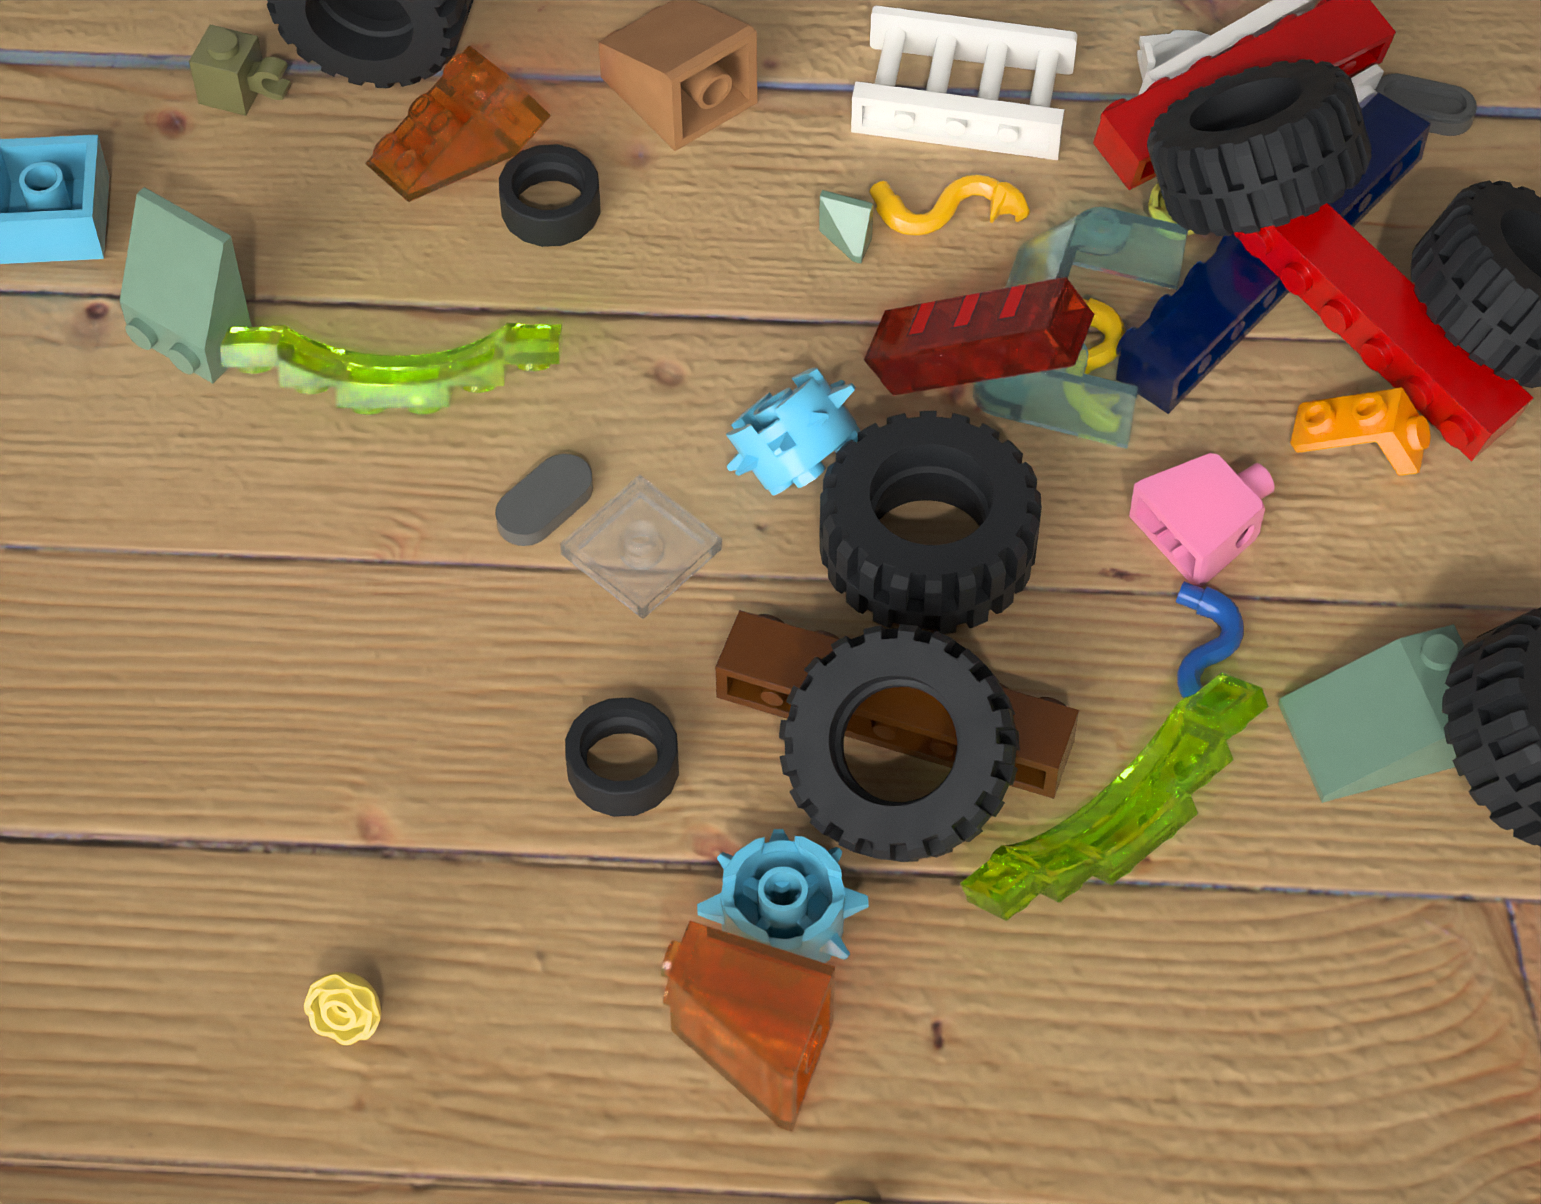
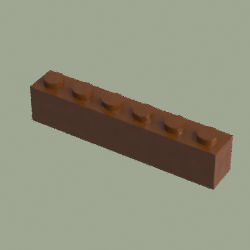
M739 610L715 666L716 698L788 719L791 704L786 701L793 685L800 688L808 675L804 669L815 657L823 659L833 651L831 644L838 641L839 638L827 631H809L786 624L781 619L769 614L755 615ZM999 683L1010 699L1015 715H1013L1015 728L1019 732L1020 750H1016L1015 767L1018 769L1012 787L1054 799L1075 741L1079 710L1067 707L1057 699L1033 697L1010 690L1005 685ZM893 687L871 695L856 709L845 731L846 737L952 768L956 757L957 735L950 714L935 697L915 688Z

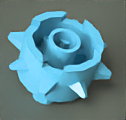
M815 367L792 377V380L797 385V388L794 390L786 388L774 396L770 392L763 396L739 416L731 425L733 430L726 433V436L738 451L726 466L728 470H736L735 474L738 476L752 470L763 487L769 490L772 495L779 494L793 483L797 488H801L816 479L826 469L821 462L833 451L837 453L850 440L858 442V432L861 430L857 426L856 420L843 404L856 388L853 383L845 385V381L840 380L830 385L819 369Z
M774 829L767 843H765V837L758 838L737 851L734 856L724 852L720 853L717 859L724 869L722 891L698 903L697 910L698 916L721 924L723 937L727 945L722 961L728 966L739 961L741 965L762 976L770 977L777 983L793 984L802 975L810 974L828 962L832 956L843 960L847 959L850 952L842 941L844 919L868 908L869 902L867 895L844 887L841 879L842 872L838 864L843 853L842 850L834 847L827 851L824 847L802 836H795V842L789 841L783 829Z

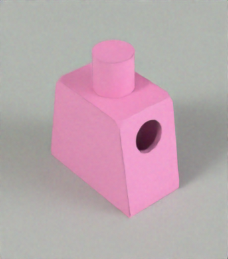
M1208 453L1135 483L1129 517L1190 584L1203 587L1256 540L1260 534L1265 506L1261 499L1273 493L1275 486L1270 473L1259 463H1255L1236 474L1218 454Z

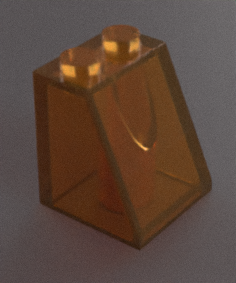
M689 921L682 941L672 940L670 942L661 968V976L668 978L663 996V1004L670 1006L671 1031L778 1127L792 1132L834 1023L835 966Z

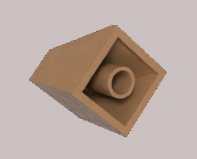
M671 0L662 6L655 7L647 15L624 28L613 31L606 38L598 42L601 78L674 151L758 103L757 31L751 25L695 0Z

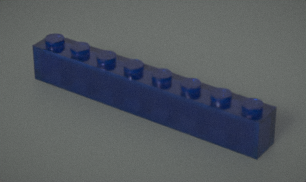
M1379 92L1363 108L1360 107L1372 147V157L1365 174H1362L1360 182L1353 189H1346L1343 197L1334 203H1328L1353 228L1422 159L1431 123ZM1234 233L1231 236H1224L1218 244L1216 252L1205 263L1202 261L1197 262L1189 270L1183 285L1173 295L1167 293L1157 301L1150 317L1139 328L1133 326L1125 332L1116 348V354L1119 355L1116 380L1169 414L1289 291L1273 271L1244 248L1242 242Z

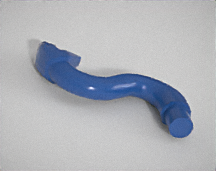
M1184 581L1178 593L1176 603L1196 610L1197 615L1212 619L1221 627V633L1217 638L1192 649L1183 658L1177 671V685L1182 698L1194 709V715L1201 723L1211 730L1233 732L1238 725L1239 714H1231L1227 709V705L1237 698L1238 691H1208L1201 684L1200 677L1207 667L1225 660L1239 648L1244 636V622L1239 608L1231 598L1208 586L1206 589Z

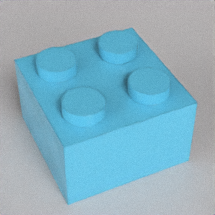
M98 135L0 139V264L104 259L110 176Z

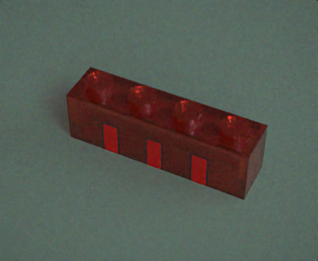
M1067 277L884 311L864 361L893 396L1072 367L1076 364L1095 314Z

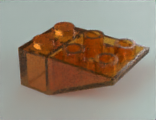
M469 45L463 53L454 56L446 64L442 77L427 93L420 95L409 107L408 115L397 128L377 142L373 155L365 164L407 202H410L516 156L551 115L513 78Z

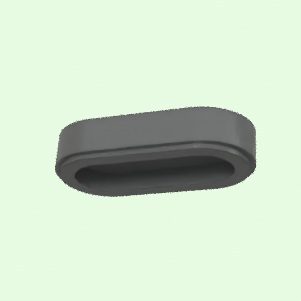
M1398 73L1381 77L1376 89H1374L1378 95L1370 105L1376 117L1386 123L1444 136H1457L1468 131L1473 124L1477 110L1475 98L1462 87Z
M571 454L555 455L542 462L497 503L495 515L500 535L509 543L518 546H530L544 540L590 499L593 492V480L589 465L582 458Z

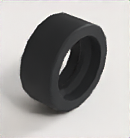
M558 144L531 147L520 151L510 159L499 176V198L502 219L509 231L524 242L541 247L563 246L581 239L594 228L601 213L598 172L591 160L576 149ZM547 181H560L571 184L581 191L580 197L570 205L555 210L532 208L519 200L520 194L530 186Z
M630 697L609 698L591 705L573 721L565 738L568 781L577 798L594 811L613 817L636 816L656 808L671 794L679 776L677 733L668 716L651 703ZM631 733L644 737L654 744L657 749L658 760L656 765L645 775L633 780L612 781L599 777L590 770L587 764L589 749L599 740L613 734Z

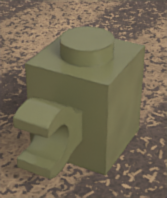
M210 24L189 60L198 104L246 116L258 93L274 100H283L291 86L290 80L282 79L288 67L287 62L276 57L262 59L259 39L255 35Z

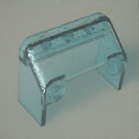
M1093 207L1025 241L1017 252L974 375L973 399L976 405L985 413L1128 449L1138 387L1084 374L1088 362V350L1085 343L1074 334L1052 329V325L1072 265L1177 290L1180 283L1188 231L1176 223L1108 207ZM1028 284L1015 318L996 321L1009 288Z

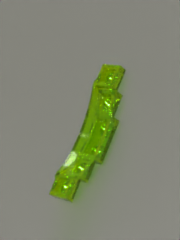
M506 323L490 335L455 349L422 355L390 356L344 350L310 339L286 325H271L266 327H228L220 345L222 367H238L240 372L250 374L262 373L270 370L272 367H278L280 388H295L299 393L317 394L327 391L329 387H336L337 408H352L355 413L365 415L377 414L386 408H408L412 413L430 414L439 411L441 407L450 406L454 386H462L463 390L474 393L493 390L496 386H504L508 365H517L519 369L525 371H540L549 368L550 364H560L563 339L562 324L526 325Z
M1221 672L1194 695L1183 698L1175 705L1162 726L1136 758L1089 803L1044 833L1019 843L1001 845L992 853L986 863L963 880L960 884L968 902L1007 921L1016 913L1024 910L1039 894L1060 903L1066 897L1078 891L1083 883L1092 876L1113 885L1121 877L1130 873L1134 866L1163 842L1171 839L1180 828L1198 814L1191 795L1199 788L1208 784L1213 776L1234 760L1227 740L1244 730L1250 721L1269 707L1262 687Z

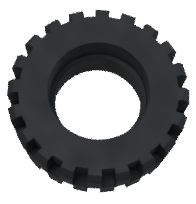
M267 0V8L273 23L279 24L278 31L288 45L293 43L297 47V54L308 63L313 60L321 65L322 72L333 77L335 74L347 77L349 83L362 86L365 82L374 83L375 88H390L398 82L404 87L420 82L421 78L425 80L441 71L443 65L450 62L456 52L473 0Z
M1300 59L1296 63L1280 61L1272 63L1271 66L1262 68L1255 66L1244 69L1243 73L1221 77L1209 86H1201L1189 92L1188 97L1183 100H1176L1168 106L1167 113H1162L1156 118L1147 141L1150 159L1168 214L1172 217L1173 221L1187 231L1191 230L1195 234L1205 236L1210 232L1216 236H1231L1234 232L1242 231L1244 234L1259 232L1261 228L1272 225L1278 227L1290 223L1291 219L1301 215L1306 217L1319 211L1320 206L1326 203H1334L1343 197L1346 189H1353L1360 182L1362 174L1366 173L1372 157L1371 143L1351 78L1338 66L1335 67L1329 62L1320 61L1316 64L1313 60Z
M1489 180L1470 185L1457 194L1416 244L1412 252L1410 271L1411 281L1415 282L1414 292L1418 301L1425 303L1427 307L1426 314L1434 325L1439 324L1446 332L1445 337L1455 347L1459 345L1470 354L1468 357L1480 366L1485 364L1494 370L1495 375L1505 380L1512 378L1518 380L1520 386L1528 388L1541 387V197L1537 196L1534 190L1524 186L1515 188L1511 182L1506 181L1492 183Z
M920 411L919 417L907 418L906 414L902 413L888 417L885 426L879 427L874 423L858 432V443L853 440L846 442L836 453V462L828 466L823 478V492L820 494V554L822 564L828 568V579L834 589L841 594L846 592L847 604L861 614L869 610L873 613V622L887 628H891L892 624L896 623L918 626L921 629H937L942 634L956 633L957 625L964 623L969 628H974L988 621L990 610L995 614H999L1013 603L1014 593L1017 594L1023 591L1030 579L1031 566L1035 565L1042 509L1041 493L1036 490V475L1032 466L1026 462L1022 463L1023 453L1009 440L1001 443L999 441L1000 433L984 423L980 427H976L970 424L969 417L952 413L951 418L936 417L937 411ZM938 501L961 509L976 521L979 528L967 537L952 543L924 545L898 537L889 531L879 520L887 512L906 503Z
M1540 607L1477 636L1476 639L1468 642L1459 651L1445 682L1450 688L1445 690L1442 697V713L1448 715V723L1444 726L1446 742L1453 745L1457 757L1452 761L1458 775H1465L1471 789L1468 792L1477 805L1486 806L1490 810L1489 818L1500 828L1505 830L1513 829V837L1541 847Z
M899 624V628L885 629L882 625L863 629L864 634L853 639L844 636L832 643L833 651L823 659L815 657L804 669L808 675L800 688L793 685L786 701L791 704L788 719L781 720L779 738L785 741V755L779 756L783 775L789 776L793 787L789 792L798 808L804 809L811 818L810 823L823 835L829 836L838 842L839 846L852 852L881 860L914 862L928 857L937 858L953 852L952 848L959 844L973 840L983 832L981 829L992 816L996 817L1005 804L1002 800L1009 785L1013 786L1018 769L1015 767L1016 750H1020L1019 732L1015 728L1013 718L1015 712L1009 697L1003 691L999 684L1000 681L992 671L968 648L966 649L953 638L937 631L934 633L925 631L913 625ZM893 687L915 688L935 697L950 714L957 735L956 757L945 780L929 794L906 802L882 800L865 791L850 773L844 755L845 731L856 709L871 695Z

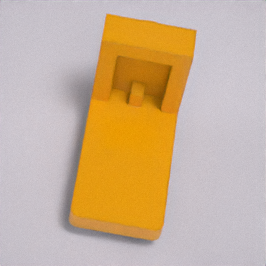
M1401 387L1301 403L1298 406L1290 444L1295 452L1299 453L1377 442L1398 476L1420 473L1424 449H1427L1430 445L1431 434L1427 419L1419 415Z

